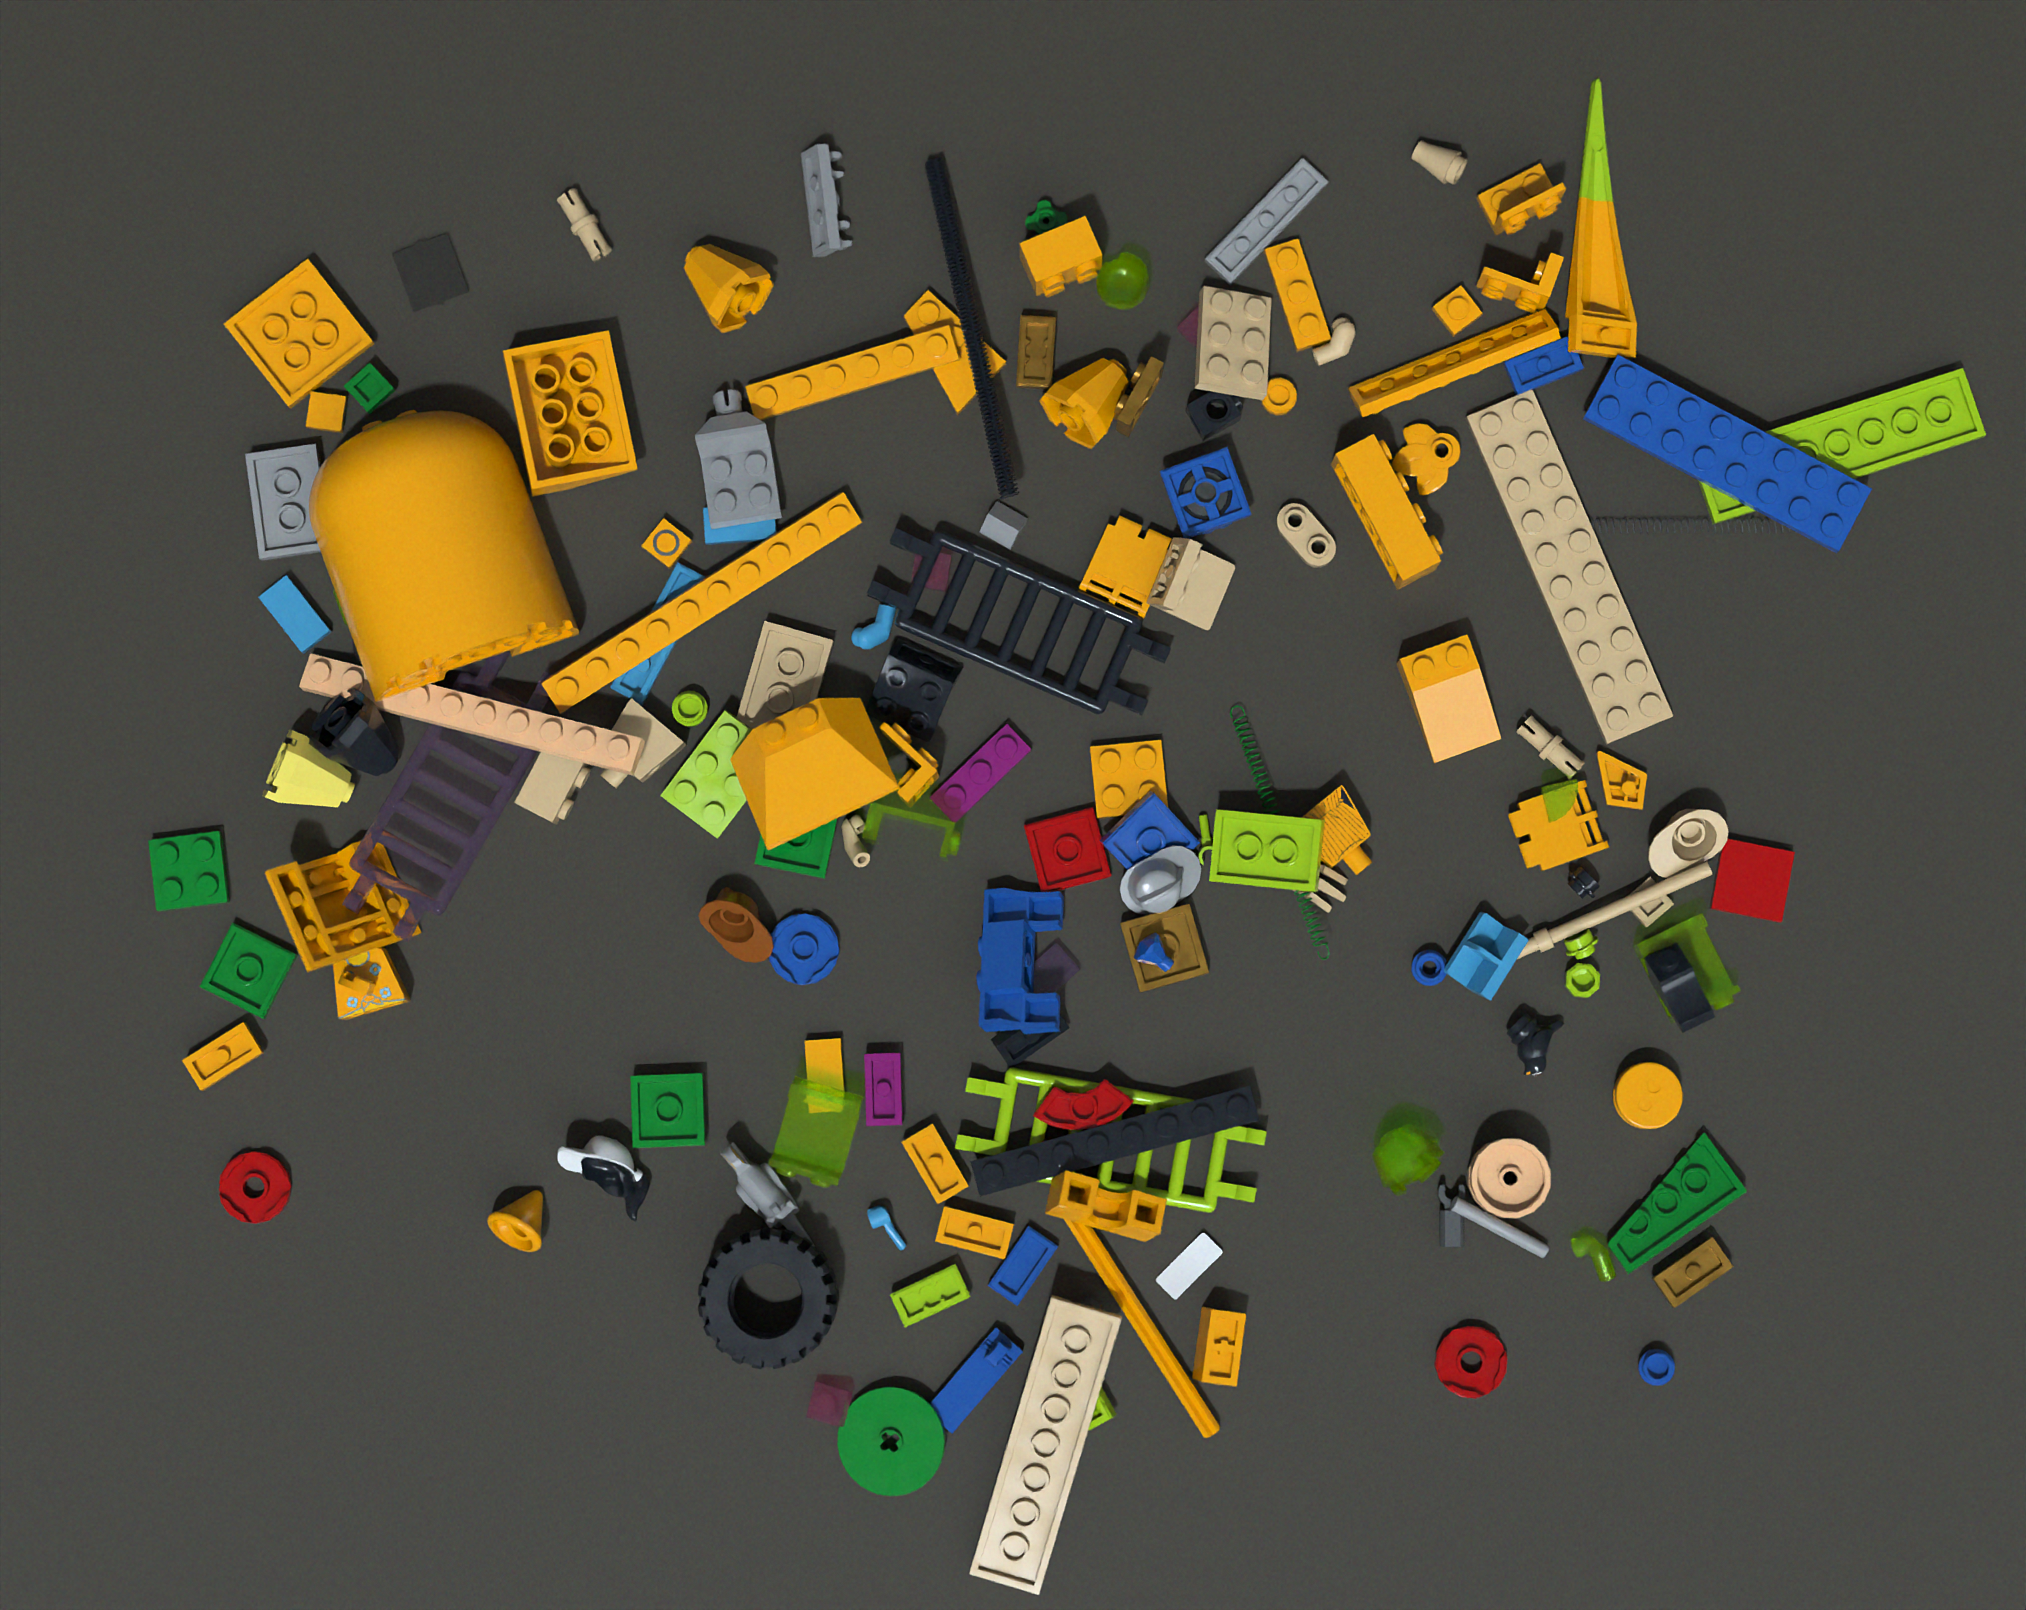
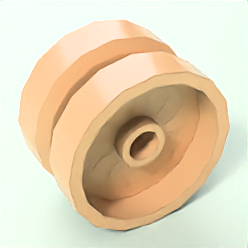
M1497 1139L1484 1144L1473 1155L1467 1169V1186L1472 1199L1483 1211L1497 1217L1520 1218L1533 1213L1545 1201L1550 1189L1551 1171L1545 1156L1534 1145L1520 1139ZM1512 1171L1511 1175H1516V1182L1507 1185L1503 1180V1176L1506 1172Z

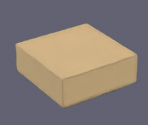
M1649 877L1629 895L1654 885L1656 882ZM1665 895L1630 911L1646 928L1674 903Z

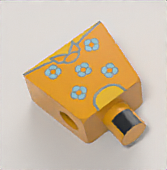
M381 947L333 964L337 1011L341 1020L351 1019L410 1002V997L386 948ZM348 971L374 981L376 987L372 996L338 984L342 972Z

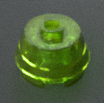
M1406 1124L1398 1129L1389 1131L1382 1137L1379 1142L1380 1144L1372 1154V1159L1382 1186L1385 1188L1389 1187L1394 1195L1401 1196L1407 1193L1406 1185L1417 1180L1421 1184L1426 1181L1441 1165L1437 1157H1441L1445 1153L1438 1146L1439 1140L1412 1124Z

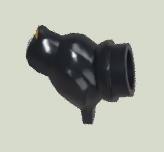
M1526 1013L1508 1030L1506 1034L1512 1039L1511 1043L1517 1045V1055L1524 1063V1075L1538 1076L1545 1071L1547 1065L1546 1055L1551 1037L1554 1032L1564 1025L1562 1020H1558L1551 1025H1538L1535 1018L1532 1019Z

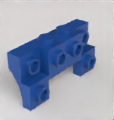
M1008 888L984 890L983 933L978 939L981 970L977 971L976 981L980 991L979 1026L985 1032L1020 1029L1024 1034L1059 1031L1060 996L1057 993H1033L1035 932L1063 930L1064 896L1060 891L1026 892Z

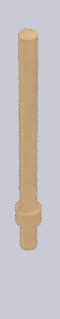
M1704 862L1548 931L1546 927L1533 933L1534 937L1528 939L1529 941L1517 959L1538 950L1541 953L1554 948V943L1711 876L1713 874L1708 862Z

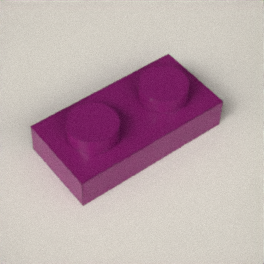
M901 1053L864 1054L866 1126L903 1125Z

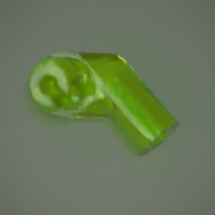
M1584 1233L1580 1234L1581 1237L1571 1240L1570 1244L1576 1257L1581 1258L1586 1254L1590 1256L1599 1281L1607 1282L1616 1277L1608 1250L1594 1237Z

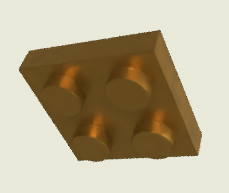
M1151 356L1147 365L1141 362L1131 379L1133 391L1130 396L1122 395L1114 411V419L1117 420L1116 431L1127 437L1130 436L1162 377L1163 362Z
M1190 904L1120 923L1140 993L1209 973ZM1154 932L1160 936L1166 955L1174 961L1172 967L1166 972L1157 965L1138 962L1133 958L1140 941Z

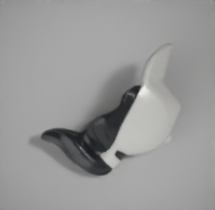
M599 1135L591 1138L584 1149L559 1148L557 1157L558 1162L563 1168L582 1173L585 1180L596 1182L606 1193L612 1196L625 1198L628 1217L633 1221L637 1220L638 1209L646 1198L650 1183L647 1175L634 1167L631 1154L624 1145L615 1139Z

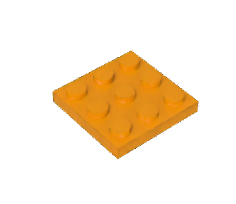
M309 259L302 262L224 323L229 332L290 409L375 344Z

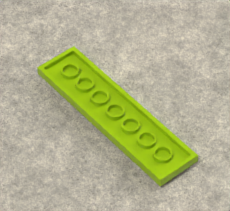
M1963 368L1766 431L1771 436L1853 479L1986 436ZM1698 480L1713 525L1755 511Z

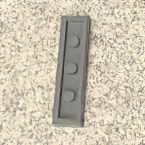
M1302 158L1205 258V262L1231 285L1327 186L1328 181Z

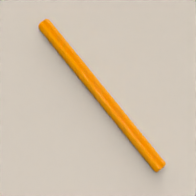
M1064 1219L1203 1437L1209 1438L1220 1430V1426L1093 1228Z

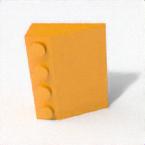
M609 330L503 350V359L532 496L568 490L638 470Z

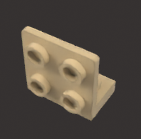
M1173 537L1146 603L1203 630H1210L1235 570V565L1202 550V544L1192 539Z

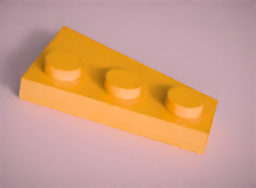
M927 290L907 311L904 319L913 335L946 325L951 326L960 361L933 368V371L951 401L954 410L959 415L977 395L975 382L973 381L974 377H972L973 373H971L972 369L970 368L972 365L969 364L971 361L968 360L969 356H967L968 352L965 347L967 344L964 343L966 340L963 339L965 336L962 335L963 331L960 326L962 323H960V319ZM986 344L984 348H987L985 352L988 353L986 355L989 358L985 361H990L987 365H990L988 369H991L990 373L993 374L991 377H994L1006 365V361Z

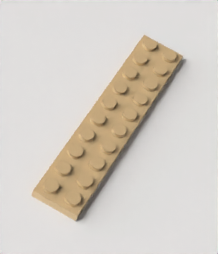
M1533 389L1467 416L1466 421L1605 744L1607 745L1673 717Z

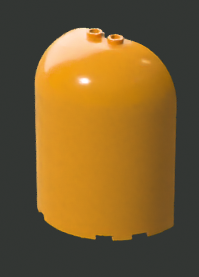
M416 410L406 411L394 419L385 422L375 421L363 426L362 432L336 448L319 468L309 495L310 522L376 702L444 680L446 671L507 651H510L513 657L579 635L578 626L513 453L500 434L483 421L454 411H426L419 413Z

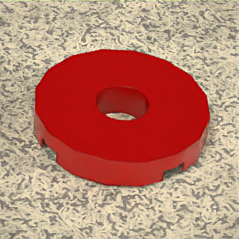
M250 1152L238 1155L226 1165L219 1180V1196L222 1205L231 1216L241 1222L258 1224L270 1221L283 1212L290 1200L292 1184L289 1172L280 1160L268 1153ZM253 1177L261 1179L264 1183V1192L258 1198H252L246 1192V1183Z
M1466 1325L1453 1329L1441 1339L1435 1351L1434 1366L1438 1379L1447 1390L1460 1397L1479 1398L1489 1394L1501 1384L1506 1374L1507 1356L1502 1343L1493 1333L1482 1327ZM1470 1351L1476 1352L1481 1359L1479 1369L1474 1372H1466L1461 1366L1462 1356Z

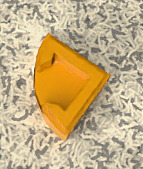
M348 971L342 972L338 984L368 996H372L376 987L374 981Z

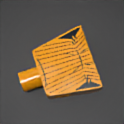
M1341 785L1302 818L1325 820L1321 862L1331 869L1343 859L1354 874L1358 875L1372 863V860L1359 846L1371 834L1347 791Z

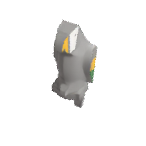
M734 1142L720 1152L737 1173L738 1184L736 1185V1191L738 1195L765 1220L770 1228L773 1226L779 1228L783 1225L787 1230L795 1232L796 1235L802 1238L806 1237L812 1242L795 1216L799 1209L794 1199L768 1164L763 1163L759 1165L751 1162Z

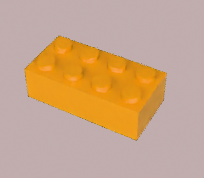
M1373 434L1336 453L1331 466L1398 590L1435 571L1441 562L1439 555L1443 554V551L1434 535L1428 537L1423 527L1426 519L1417 503L1411 505L1406 495L1409 487L1400 471L1394 473L1389 463L1392 455L1384 440L1378 442Z

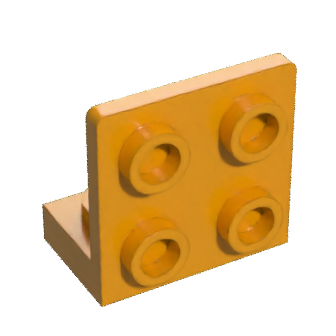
M1540 163L1477 195L1476 199L1495 235L1504 231L1507 235H1511L1526 226L1525 221L1537 215L1538 219H1542L1554 213L1558 209L1557 205L1562 202L1561 198L1566 191L1564 183L1553 187Z
M1550 253L1546 262L1540 260L1531 282L1484 267L1476 287L1482 289L1481 293L1488 298L1502 300V297L1515 301V306L1524 311L1535 312L1536 309L1541 311L1550 298L1564 257Z
M884 722L880 726L882 734L919 767L917 771L911 768L898 782L900 790L897 794L911 808L939 778L938 771L936 770L939 765L922 747L918 752L909 745L912 742L911 737L898 724L895 723L890 727Z

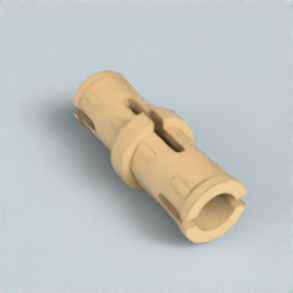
M577 189L569 190V198L573 205H571L565 193L557 199V202L569 218L573 234L575 236L579 235L592 261H597L601 257L596 245L604 257L612 251V248L608 245L597 227L598 220L594 214L590 215Z
M1531 715L1524 723L1535 734L1524 725H1521L1516 733L1520 734L1540 752L1539 757L1543 760L1547 758L1571 780L1577 772L1566 762L1568 761L1577 770H1580L1585 762L1581 761L1561 743L1563 740L1558 735L1554 737Z

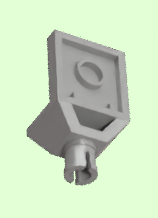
M728 390V406L723 391L713 396L716 416L711 417L695 434V441L701 458L711 529L782 518L772 447L766 423L748 412H742L741 393L736 390Z

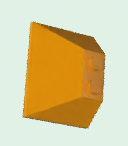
M817 698L753 728L730 758L768 850L900 789L860 698Z
M379 835L352 843L338 853L300 865H298L297 861L265 871V875L307 972L417 936L421 933Z

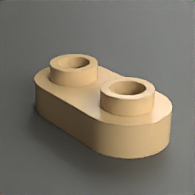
M1297 503L1286 505L1280 510L1276 520L1277 530L1299 557L1311 567L1319 568L1329 564L1335 555L1336 544L1332 536L1305 506ZM1292 515L1299 516L1301 525L1292 527L1288 523V518ZM1315 542H1321L1325 547V551L1321 554H1316L1312 551L1311 545Z

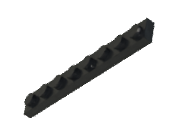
M1246 1086L971 1161V1166L979 1195L984 1196L1054 1177L1065 1170L1070 1172L1256 1122L1259 1121V1116L1251 1087Z

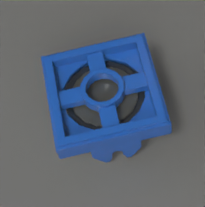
M1227 447L1160 471V476L1183 538H1190L1201 533L1209 534L1218 528H1226L1235 521L1251 516L1249 505Z

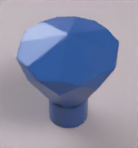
M1155 932L1140 941L1133 956L1138 962L1157 965L1164 972L1168 971L1174 964V961L1166 955L1161 938Z

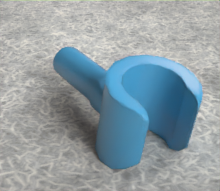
M879 1205L867 1210V1215L873 1229L884 1225L886 1232L900 1251L907 1247L894 1228L886 1207Z

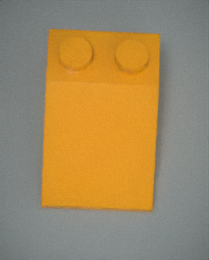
M1468 635L1399 659L1396 664L1433 763L1501 739L1483 676Z

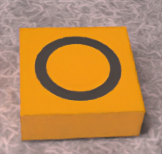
M663 518L641 546L671 569L692 543V540Z

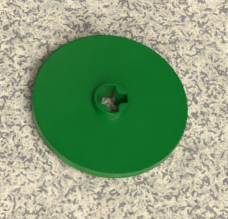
M894 1386L871 1390L856 1399L849 1406L841 1420L837 1439L841 1462L851 1478L864 1489L884 1496L905 1495L925 1485L939 1469L944 1457L946 1443L944 1427L935 1408L918 1393ZM886 1432L890 1436L894 1434L899 1436L900 1440L896 1443L899 1448L898 1450L894 1447L887 1449L883 1443L887 1440Z

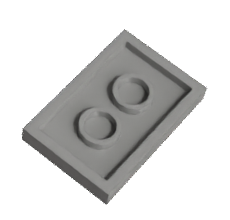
M309 444L245 454L259 559L264 561L321 552L309 517L310 490L316 473L321 467L318 445Z

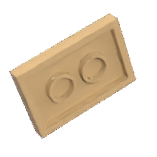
M1203 286L1199 292L1195 389L1263 400L1266 397L1271 298Z
M764 621L737 718L753 729L817 699L834 641Z

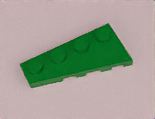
M1704 1132L1609 1241L1607 1246L1629 1275L1747 1193V1190Z

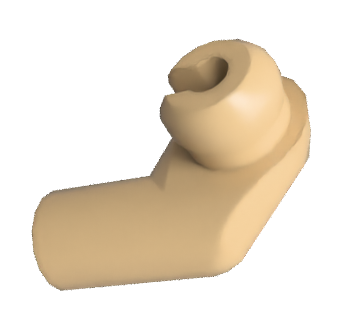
M857 814L853 815L849 820L846 818L841 825L844 848L856 867H864L869 863L870 855L857 835L865 832L867 827L860 815Z

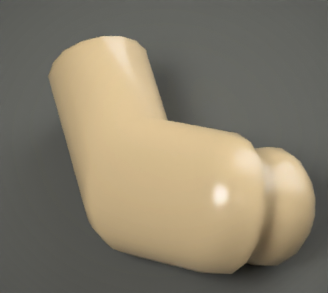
M1343 317L1336 319L1332 324L1333 335L1330 343L1312 349L1318 366L1343 357L1349 352L1355 337V327L1350 323L1349 319Z

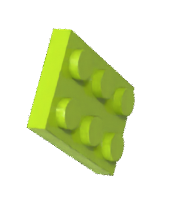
M726 709L660 795L717 839L747 801L730 758L752 730Z
M1216 809L1209 881L1318 892L1325 820Z

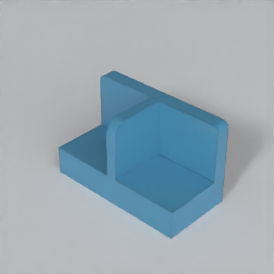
M1480 912L1445 966L1444 972L1471 992L1491 1001L1529 940L1522 934L1503 926L1488 914Z

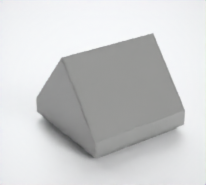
M997 501L987 514L980 533L1011 550L1028 518Z

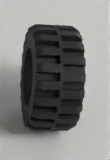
M765 1227L759 1230H750L732 1238L713 1255L702 1273V1281L698 1287L699 1305L697 1307L699 1317L703 1319L705 1325L703 1329L707 1337H712L716 1343L715 1347L721 1353L726 1352L732 1357L731 1360L742 1364V1362L749 1364L751 1368L763 1369V1367H772L777 1369L804 1359L806 1355L813 1352L820 1345L834 1322L837 1312L838 1290L835 1284L836 1277L833 1269H830L827 1263V1257L822 1251L819 1252L812 1245L813 1242L787 1229L777 1230L774 1227ZM761 1264L781 1266L792 1273L800 1285L802 1292L800 1312L796 1319L784 1329L774 1332L756 1330L748 1326L736 1310L734 1303L736 1285L741 1276L754 1266Z

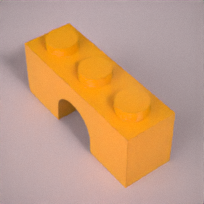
M1066 1170L1051 1180L1045 1214L1143 1242L1154 1238L1161 1232L1167 1199L1136 1190L1128 1193L1106 1191L1098 1187V1179Z

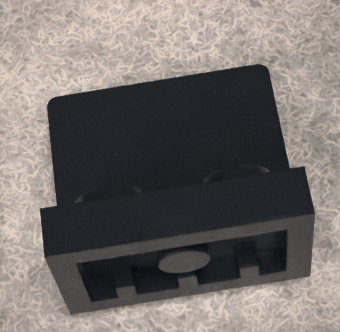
M898 638L887 655L866 708L868 716L885 722L890 726L896 723L906 733L929 742L963 667Z

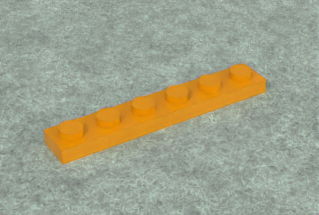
M1544 309L1348 387L1349 393L1363 418L1370 414L1379 413L1383 409L1400 402L1411 400L1435 388L1446 386L1450 382L1470 374H1476L1485 368L1510 360L1535 348L1545 346L1561 338L1559 329L1547 310Z
M946 325L745 387L754 417L764 420L960 361L951 326Z

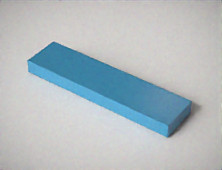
M677 563L652 611L706 577ZM678 640L616 678L610 688L643 705Z

